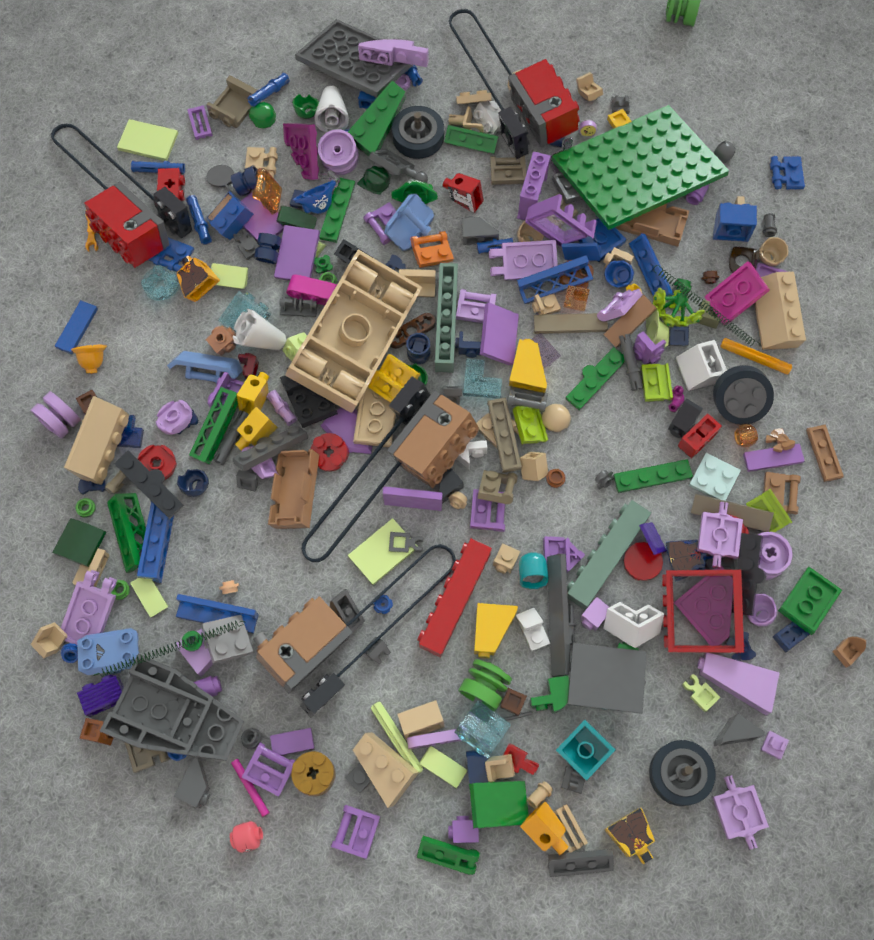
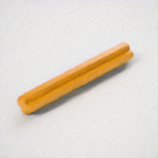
M728 338L722 340L720 347L784 374H789L792 369V364Z

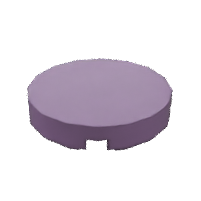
M183 400L168 402L159 410L156 425L165 434L173 435L179 433L190 423L192 409Z

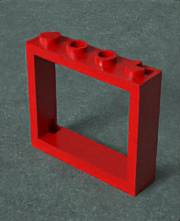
M666 570V575H662V585L667 588V595H663V607H667V615H664L663 624L664 627H668V635H664V648H668V652L744 653L741 570ZM673 576H733L735 645H675Z

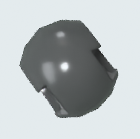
M723 141L715 148L714 154L722 163H726L734 156L736 148L731 142Z

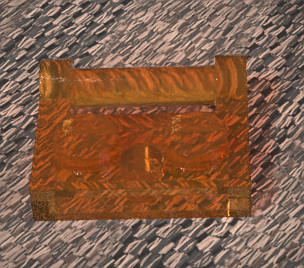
M259 168L256 174L258 177L255 189H253L252 197L260 200L264 208L271 214H275L278 212L282 188L265 168Z

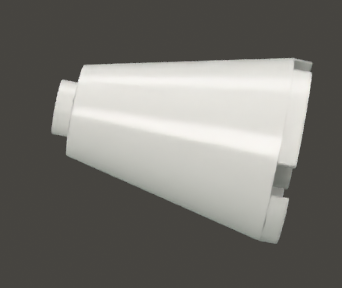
M335 86L324 88L314 117L316 126L325 133L329 132L328 130H345L349 123V115L340 90Z
M247 309V313L243 311L234 326V330H236V336L233 335L234 343L240 346L277 351L284 347L286 336L274 325L251 309Z

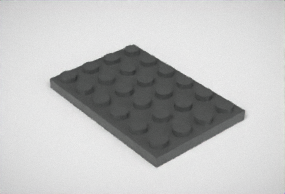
M337 19L295 54L297 61L376 98L392 80L395 82L413 66L400 62H393V65L390 66L359 60V43L382 39Z

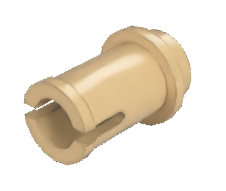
M545 781L537 785L538 788L526 799L528 804L534 809H537L546 797H550L553 791L552 787Z

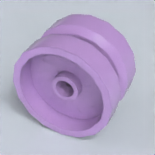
M341 129L331 130L321 137L318 143V153L324 168L336 175H345L352 172L359 162V152L354 138L348 132Z
M49 391L43 397V401L49 409L37 403L30 411L45 428L53 432L60 439H63L69 431L62 422L64 421L69 426L75 427L81 419L67 404Z
M763 532L758 534L763 536L759 568L766 572V580H771L778 577L791 564L792 548L788 541L780 534Z

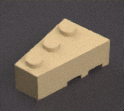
M373 732L365 733L353 749L387 808L394 806L419 773Z

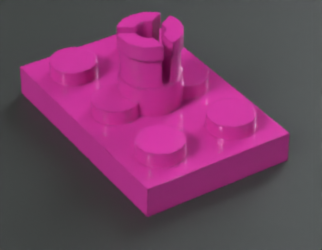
M747 261L704 297L707 301H710L709 305L713 307L712 309H716V311L726 317L721 322L725 319L732 321L769 292L770 289L753 265Z

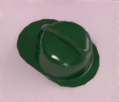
M372 166L366 169L357 185L374 194L381 195L389 187L391 175L384 167Z

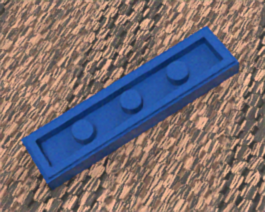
M642 233L631 241L629 245L653 297L658 288L665 290L666 296H673L672 289L669 283L666 282L667 279L664 280L665 275L661 278L664 272L658 276L662 269L659 267L660 264L646 234Z

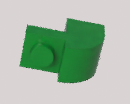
M569 675L548 678L549 695L530 698V707L536 708V711L548 710V706H551L552 714L561 711L568 703Z

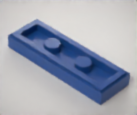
M80 300L55 344L57 349L69 354L74 353L71 349L79 344L98 310L97 306Z

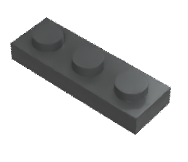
M612 849L548 855L550 877L614 871Z

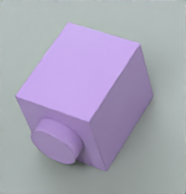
M596 597L581 615L582 625L590 631L593 629L596 632L605 621L609 606Z

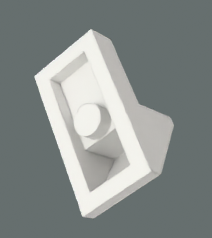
M487 440L469 442L466 445L465 451L459 454L456 460L470 470L469 456L472 455L474 458H479L487 454Z
M535 608L516 615L531 652L550 645L542 625L543 620Z

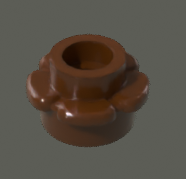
M705 271L701 280H704L705 284H714L720 276H718V271Z

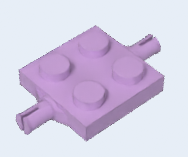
M720 502L719 513L703 512L701 515L697 551L712 555V567L718 569L721 568L722 557L734 559L739 557L743 519L734 518L727 514V502L725 504Z
M732 775L724 777L728 790L712 798L727 839L745 837L749 850L757 848L758 846L753 834L769 826L755 787L752 785L745 788H736Z

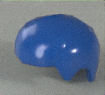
M623 260L612 261L606 267L604 275L606 281L611 286L624 288L633 281L634 271L633 267Z

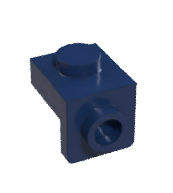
M460 331L459 338L456 337L455 349H459V355H466L469 358L481 356V342L463 341V331Z

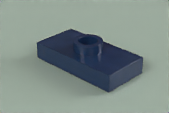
M791 622L772 638L786 653L810 634L794 622Z

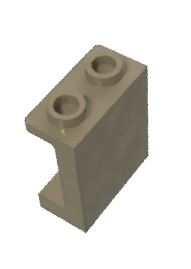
M229 75L226 79L227 88L213 104L208 102L206 106L210 117L213 119L218 118L226 126H233L237 129L252 107L248 102V96L258 90Z

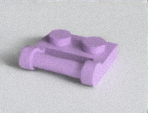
M461 289L456 319L483 323L485 304L465 301V299L490 302L495 305L497 294L491 293V295L466 292V290Z
M639 289L627 290L623 294L617 292L605 309L598 312V319L600 321H607L625 315L643 294Z

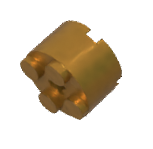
M311 751L297 758L293 763L291 776L295 787L308 796H320L330 790L335 781L336 772L333 763L327 756L320 752ZM312 769L319 771L316 774V779L309 777Z

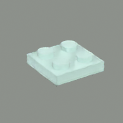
M706 453L689 486L709 497L726 501L741 470Z

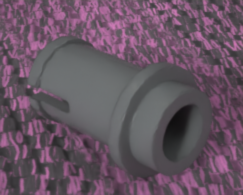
M773 213L764 215L763 234L766 237H773L777 233V227H775L776 216Z

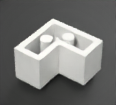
M619 602L607 608L604 629L628 645L636 648L660 634L664 613L650 605L635 611Z

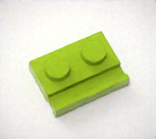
M669 364L641 365L645 402L672 400L673 393Z
M516 406L512 409L521 444L544 443L548 441L539 409Z
M771 488L746 503L749 507L774 512L769 532L775 533L789 523H792V520Z

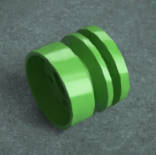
M668 0L666 22H670L672 15H675L674 23H677L679 17L683 16V25L694 27L701 0Z
M474 659L472 663L474 668H470L468 672L475 679L464 678L458 691L471 701H474L475 697L481 699L480 706L496 711L502 701V697L496 693V690L506 692L508 688L504 684L510 685L512 678L494 664Z

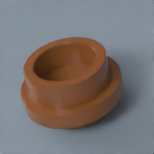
M552 469L547 473L546 481L551 487L558 488L565 483L566 477L563 471Z

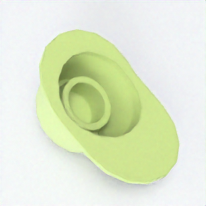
M657 309L646 319V335L655 345L664 339L666 341L665 347H667L670 337L669 326L659 320Z

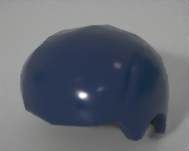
M188 469L183 476H178L177 485L185 495L197 497L206 491L209 479L204 471ZM197 481L196 487L193 489V483Z

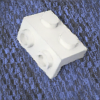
M495 101L479 102L472 114L477 123L483 125L486 134L495 135L501 131L498 112L501 109Z

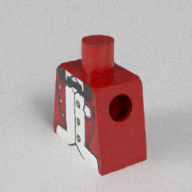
M457 173L453 179L446 178L443 181L442 186L449 190L450 199L472 213H475L483 203L484 199L480 180Z

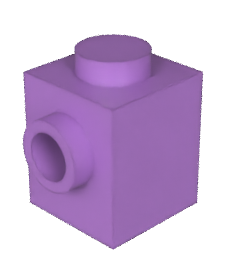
M456 816V820H452V825L448 826V838L453 839V843H478V828L473 829V820H469V816Z

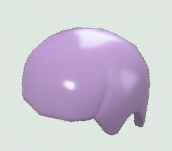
M756 594L754 615H747L753 625L758 627L768 626L774 622L777 616L776 604L768 595Z

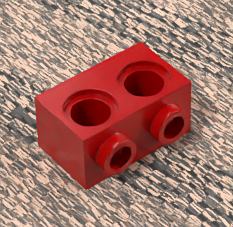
M707 413L682 437L678 447L692 459L717 435L722 425Z

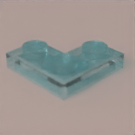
M466 359L463 396L501 398L502 378L484 377L485 360Z

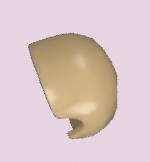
M523 221L517 231L519 242H530L528 236L532 237L533 241H543L544 238L543 234L525 223V221Z
M778 237L768 238L759 248V258L768 266H778L789 253L788 245Z
M561 404L547 406L541 416L545 428L549 431L560 432L568 428L571 422L569 410Z

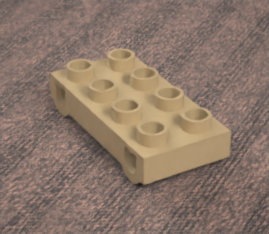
M357 250L309 334L296 353L285 376L352 413L420 293L422 286L364 252Z

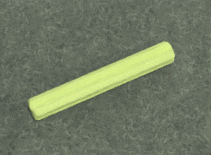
M375 703L371 707L375 717L400 756L419 771L418 774L423 771V767L419 764L418 759L412 750L408 749L407 742L382 703Z

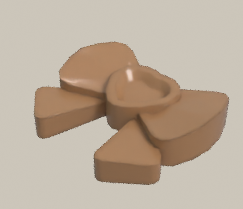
M782 428L774 429L770 435H766V443L777 441L773 451L782 452V450H789L795 446L796 441L790 440L784 434Z

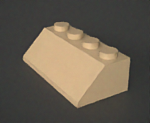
M775 272L761 277L770 289L769 292L754 303L762 350L798 348L806 341L794 272Z
M93 396L64 468L82 480L102 485L103 480L107 477L109 465L114 459L116 447L121 441L124 427L128 424L129 414L122 408Z

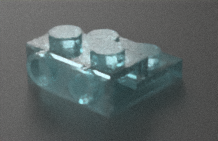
M238 291L218 321L227 328L231 327L234 330L238 317L243 311L247 313V309L255 311L266 320H268L271 313L268 312L269 307L264 303H256L254 301L256 297L251 293Z
M477 700L454 733L458 735L460 740L474 747L477 753L488 758L511 724Z

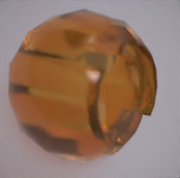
M742 424L734 432L736 443L741 447H751L758 440L757 430L751 424Z

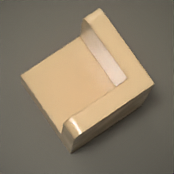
M528 452L520 457L523 480L539 481L547 476L546 453Z
M54 622L39 629L31 646L43 658H46L60 650L67 638V634Z
M511 754L493 756L485 761L488 782H494L496 779L509 778L515 775Z

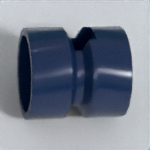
M254 165L245 168L244 173L239 171L231 175L232 185L239 196L250 193L251 189L257 190L264 186L263 179Z
M259 233L257 240L259 247L255 249L254 259L264 263L277 264L279 255L277 250L280 249L282 238L269 233Z
M423 333L410 335L406 341L409 361L418 365L426 363L431 353L429 337Z

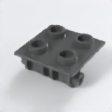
M284 282L282 299L279 302L281 306L280 315L316 317L317 301L290 297L286 293L289 282Z

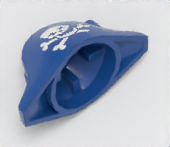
M332 180L314 187L295 197L293 201L302 204L306 213L311 211L317 214L323 213L331 205L332 191L336 182Z

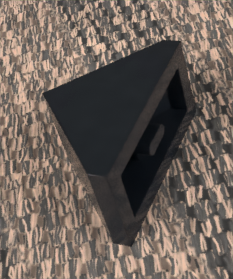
M452 468L445 471L440 481L439 492L442 493V504L448 500L451 494L464 488L463 481Z

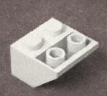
M715 340L697 344L675 358L688 391L715 384L718 378L727 371Z

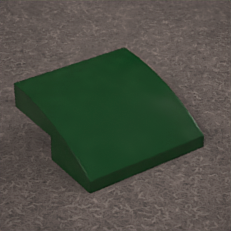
M70 518L52 553L89 567L107 532Z

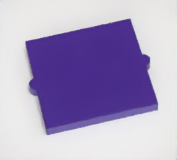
M653 522L639 525L654 555L667 551Z

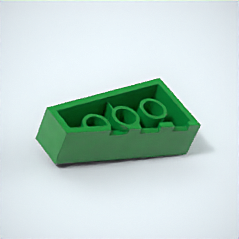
M393 80L348 131L354 138L356 146L368 157L371 152L380 150L387 134L392 128L394 118L400 112L406 100V91Z

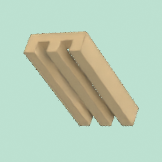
M566 804L555 810V815L558 814L574 844L571 847L565 835H562L561 838L569 846L567 849L568 853H572L588 844L568 805ZM564 810L582 842L578 843L562 814Z

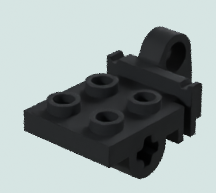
M285 375L280 377L302 428L338 414L333 402Z

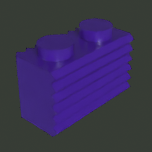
M107 675L101 678L102 682L95 685L94 683L87 684L82 687V691L77 692L86 716L92 717L116 705L124 689L118 676Z

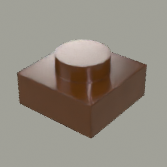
M93 389L76 398L85 415L93 396L97 397Z
M508 688L500 708L519 716L527 696Z

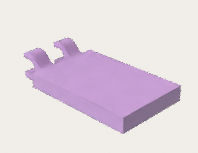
M556 240L502 243V249H490L489 258L502 257L503 267H491L490 276L503 275L504 280L522 279L558 266Z
M91 570V572H86L83 582L78 581L76 583L61 629L67 634L66 642L77 645V640L86 635L103 633L116 595L111 594L116 586V579L109 577V579L105 578L102 588L99 589L93 586L99 577V572Z

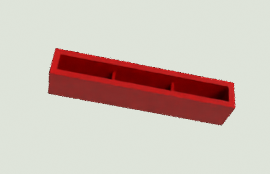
M472 538L469 543H464L460 552L463 555L460 561H455L452 568L454 573L451 578L448 577L443 586L446 590L443 595L439 594L435 602L437 608L434 613L430 612L426 621L428 626L418 636L419 648L441 658L491 555V547Z

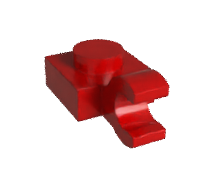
M509 743L503 755L511 754L514 772L519 773L522 768L534 775L539 764L532 760H527V752Z

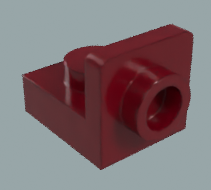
M251 353L238 354L240 364H246L243 367L245 379L249 375L256 376L259 366L257 356Z

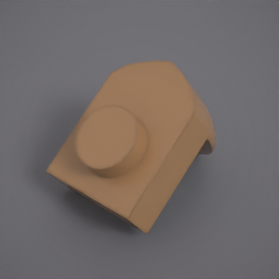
M848 637L832 652L845 667L851 666L865 651L866 640L859 637Z

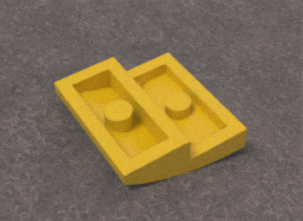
M388 354L380 370H376L368 387L391 403L411 376L418 379L420 373L392 354Z

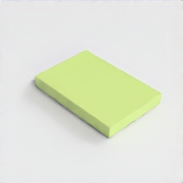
M129 119L117 148L119 151L168 161L178 136V131Z
M393 518L348 555L372 585L376 584L414 552L412 547H409V553L389 552L390 532L405 533ZM394 537L393 547L405 548L406 537Z

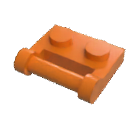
M446 231L435 235L412 236L410 238L419 268L448 263L454 260ZM440 241L441 243L440 245L420 248L419 244Z

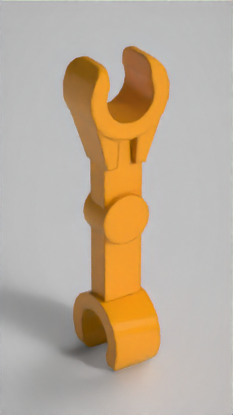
M86 216L88 239L85 247L90 252L89 247L95 245L94 249L97 251L98 244L95 239V233L90 228V220Z

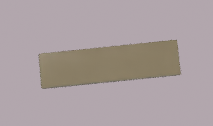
M598 313L534 315L533 317L534 334L606 332L608 330V322L600 321L597 317Z
M506 397L489 400L487 404L502 473L521 470L522 466Z
M695 494L691 509L693 514L702 515L703 512L719 513L720 502H724V504L727 502V514L743 519L744 526L766 532L770 530L774 512Z

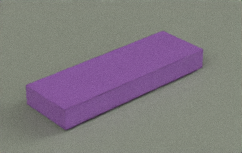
M795 444L792 449L782 450V452L773 451V448L744 452L743 454L747 472L805 462L800 444Z

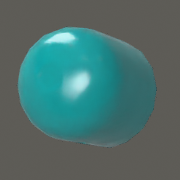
M530 552L520 558L519 578L520 585L523 588L539 589L548 583L547 561L542 554ZM528 576H544L537 583L523 581Z

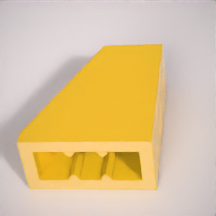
M519 339L509 386L545 393L547 383L538 343L531 339Z
M477 603L474 654H478V658L489 659L490 655H495L517 613L518 606Z

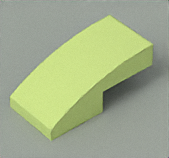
M137 578L130 582L150 618L168 607L153 579Z
M429 746L419 762L421 766L455 788L458 787L467 772V769L432 746Z

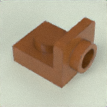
M85 718L80 739L111 746L114 737L100 732L104 721Z

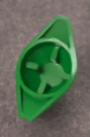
M417 180L407 181L391 193L392 199L402 203L410 194H417L425 204L438 199V193L433 190L431 184Z

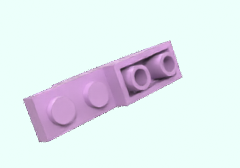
M385 39L367 41L358 45L359 60L390 66L393 65V62H400L427 67L429 63V49L414 46V41Z

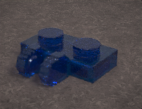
M135 415L129 416L127 427H124L121 441L117 447H142L144 430L143 428L135 427Z

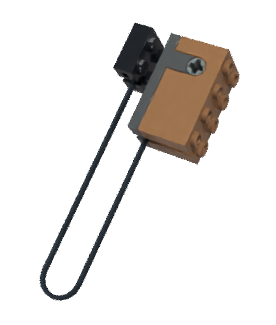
M411 376L388 405L399 419L398 422L305 537L301 548L303 556L311 562L325 560L399 466L431 488L439 484L445 471L453 466L455 459L465 451L466 445L478 433L479 427L471 413L435 390L430 394L424 383ZM400 424H405L404 430L387 450L395 458L396 465L329 550L320 558L312 559L308 557L305 551L308 540Z
M442 544L430 547L347 624L337 616L320 596L316 600L311 598L304 605L301 613L297 611L288 619L289 622L286 627L281 625L273 633L274 635L270 641L266 639L257 647L256 659L284 687L288 694L291 693L349 639L353 633L349 626L423 557L435 548H443L450 553L453 560L452 566L437 582L337 675L335 673L331 676L326 674L316 684L318 688L315 691L311 688L301 698L303 702L300 707L312 718L345 686L339 677L451 573L456 561L452 549ZM286 652L288 653V656H286V655L283 656V657L281 656V653H283V654H285Z

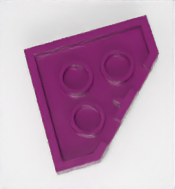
M283 123L284 142L286 146L291 147L293 151L291 155L296 165L301 166L303 170L301 172L302 177L309 180L319 179L318 149L316 145L317 131L315 125Z
M721 566V568H719V569H718V568H715L714 570H725V569ZM705 576L674 602L709 645H720L730 637L733 578L731 576Z

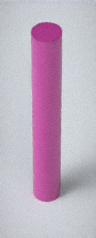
M239 759L231 762L263 818L270 812L253 783L242 778L245 770Z

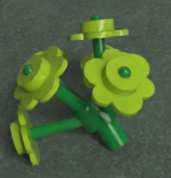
M685 287L682 292L675 290L673 296H666L665 290H662V288H658V291L655 292L653 304L658 308L659 317L662 318L667 326L687 327L689 324H696L702 319L705 310H698L695 313L688 304L689 298L685 294L689 291V287H687V290ZM685 307L691 314L689 317L685 316ZM665 308H674L671 315L665 313ZM681 310V316L675 317L677 311Z

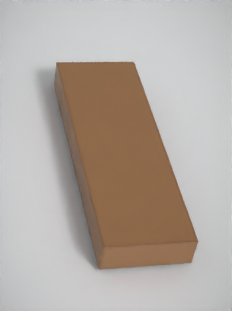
M643 295L604 335L617 348L621 345L619 336L631 335L658 308Z
M826 424L807 428L806 431L824 482L843 478L844 475Z

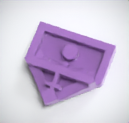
M547 536L543 538V555L546 561L547 556L566 554V573L585 556L582 551H579L570 542L568 537L566 539L564 537Z

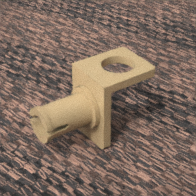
M467 106L466 114L449 115V125L463 126L464 129L468 130L477 128L479 132L484 133L482 124L471 123L473 115L470 106Z

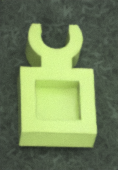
M692 674L690 679L693 680L694 684L690 686L685 681L682 685L686 690L694 693L690 698L706 712L720 696L706 682L701 686L697 676Z

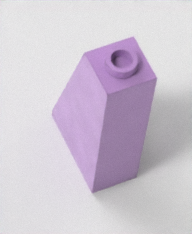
M709 652L699 658L697 668L700 669V676L764 715L772 713L779 672Z

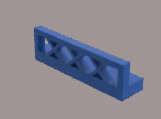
M582 256L517 280V286L524 304L534 301V296L526 298L525 289L532 288L537 290L535 295L541 292L539 294L541 298L593 280L587 256ZM585 268L588 277L583 279L575 277L577 270ZM561 276L570 277L569 283L566 285L558 283ZM548 281L554 284L550 291L540 289L544 282Z
M152 501L137 577L153 579L156 583H162L174 516L169 519Z
M182 594L177 595L176 600L179 602L177 618L207 623L242 615L243 621L246 622L244 625L248 631L247 633L254 634L259 616L256 610Z

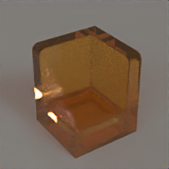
M568 285L563 307L585 311L590 290Z

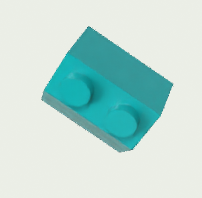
M584 720L556 749L586 781L617 750L587 720Z

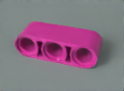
M295 274L290 279L286 293L292 298L313 299L317 301V304L325 306L337 284Z

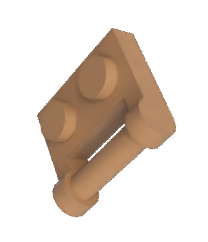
M766 472L763 493L771 488L785 511L796 515L799 509L797 506V494L801 476ZM785 482L790 483L789 506L783 505Z

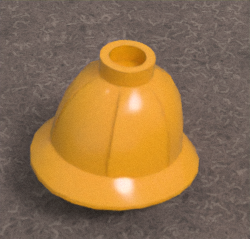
M86 345L75 347L71 350L76 354L77 361L86 370V374L97 373V369L103 362V351L107 348V345Z

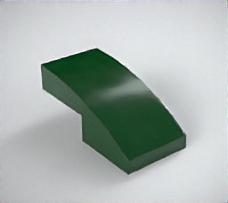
M280 206L276 222L283 226L314 229L317 217L295 208Z

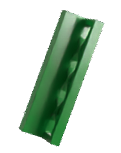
M220 387L189 456L209 465L211 464L238 407L236 392ZM226 393L228 394V396L223 405L221 402V398L223 394ZM220 411V414L215 422L213 419V415L215 412ZM212 428L208 439H206V430ZM205 445L200 456L196 455L198 447Z
M115 494L107 504L126 573H130L139 567L140 550L142 551L143 542L140 544L136 541L134 534L140 535L144 541L146 526L137 494ZM124 499L132 500V509L125 504ZM130 515L137 519V526L130 522Z

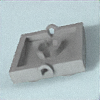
M242 615L202 624L201 628L205 639V631L209 636V630L213 635L212 629L215 630L216 634V627L219 631L220 626L223 629L222 635L218 632L217 637L214 633L213 638L210 634L211 638L209 639L207 636V640H204V646L209 651L212 664L253 653L247 634L248 631L245 625H242L244 622H240L243 621ZM235 621H237L238 625L240 626H237V630L234 628ZM231 622H233V624H234V626H233V631H231V629H232Z

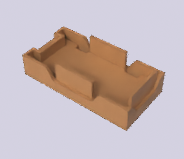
M667 204L615 228L635 235L643 233L649 239L678 247L689 210L674 206L666 208Z
M310 449L308 452L305 450L281 451L278 454L277 473H274L271 499L275 501V504L270 506L268 525L275 529L310 528L319 454L314 450Z

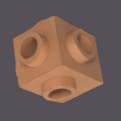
M217 326L212 330V334L205 339L213 350L221 356L226 352H231L236 347V343L233 340V335L236 336V333L231 327Z

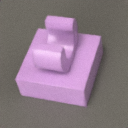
M768 731L761 751L780 760L789 740Z

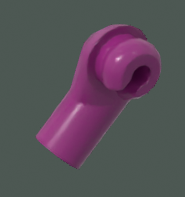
M679 385L672 389L673 399L669 405V410L672 412H676L684 403V389Z

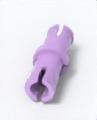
M276 390L269 392L266 398L274 406L275 412L283 418L287 426L296 422L297 417L290 410L289 404L282 400Z

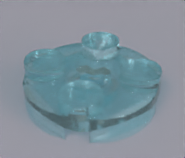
M161 265L154 266L153 269L145 274L141 281L145 294L155 301L170 299L179 289V280L176 273L172 269L162 267ZM163 280L165 285L157 287V282Z

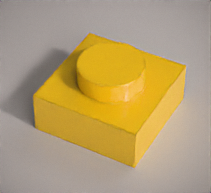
M623 109L608 115L607 118L613 129L632 122Z

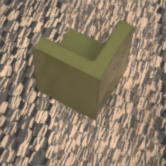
M703 300L705 302H702V304L699 307V310H703L707 306V304H705V306L702 309L701 306L704 303H708L709 305L710 301ZM706 309L698 324L716 329L720 319H717L718 316L715 319L714 316L711 317L714 310L709 315L711 310L706 313Z

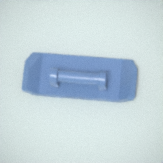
M182 351L167 365L169 369L176 364L186 366V379L193 378L215 383L222 377V372L229 373L230 377L235 379L243 371L237 359ZM193 367L215 370L216 375L193 371Z

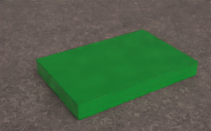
M808 566L778 611L810 635H813L840 595L842 589Z
M525 781L469 784L473 829L521 825L529 816Z

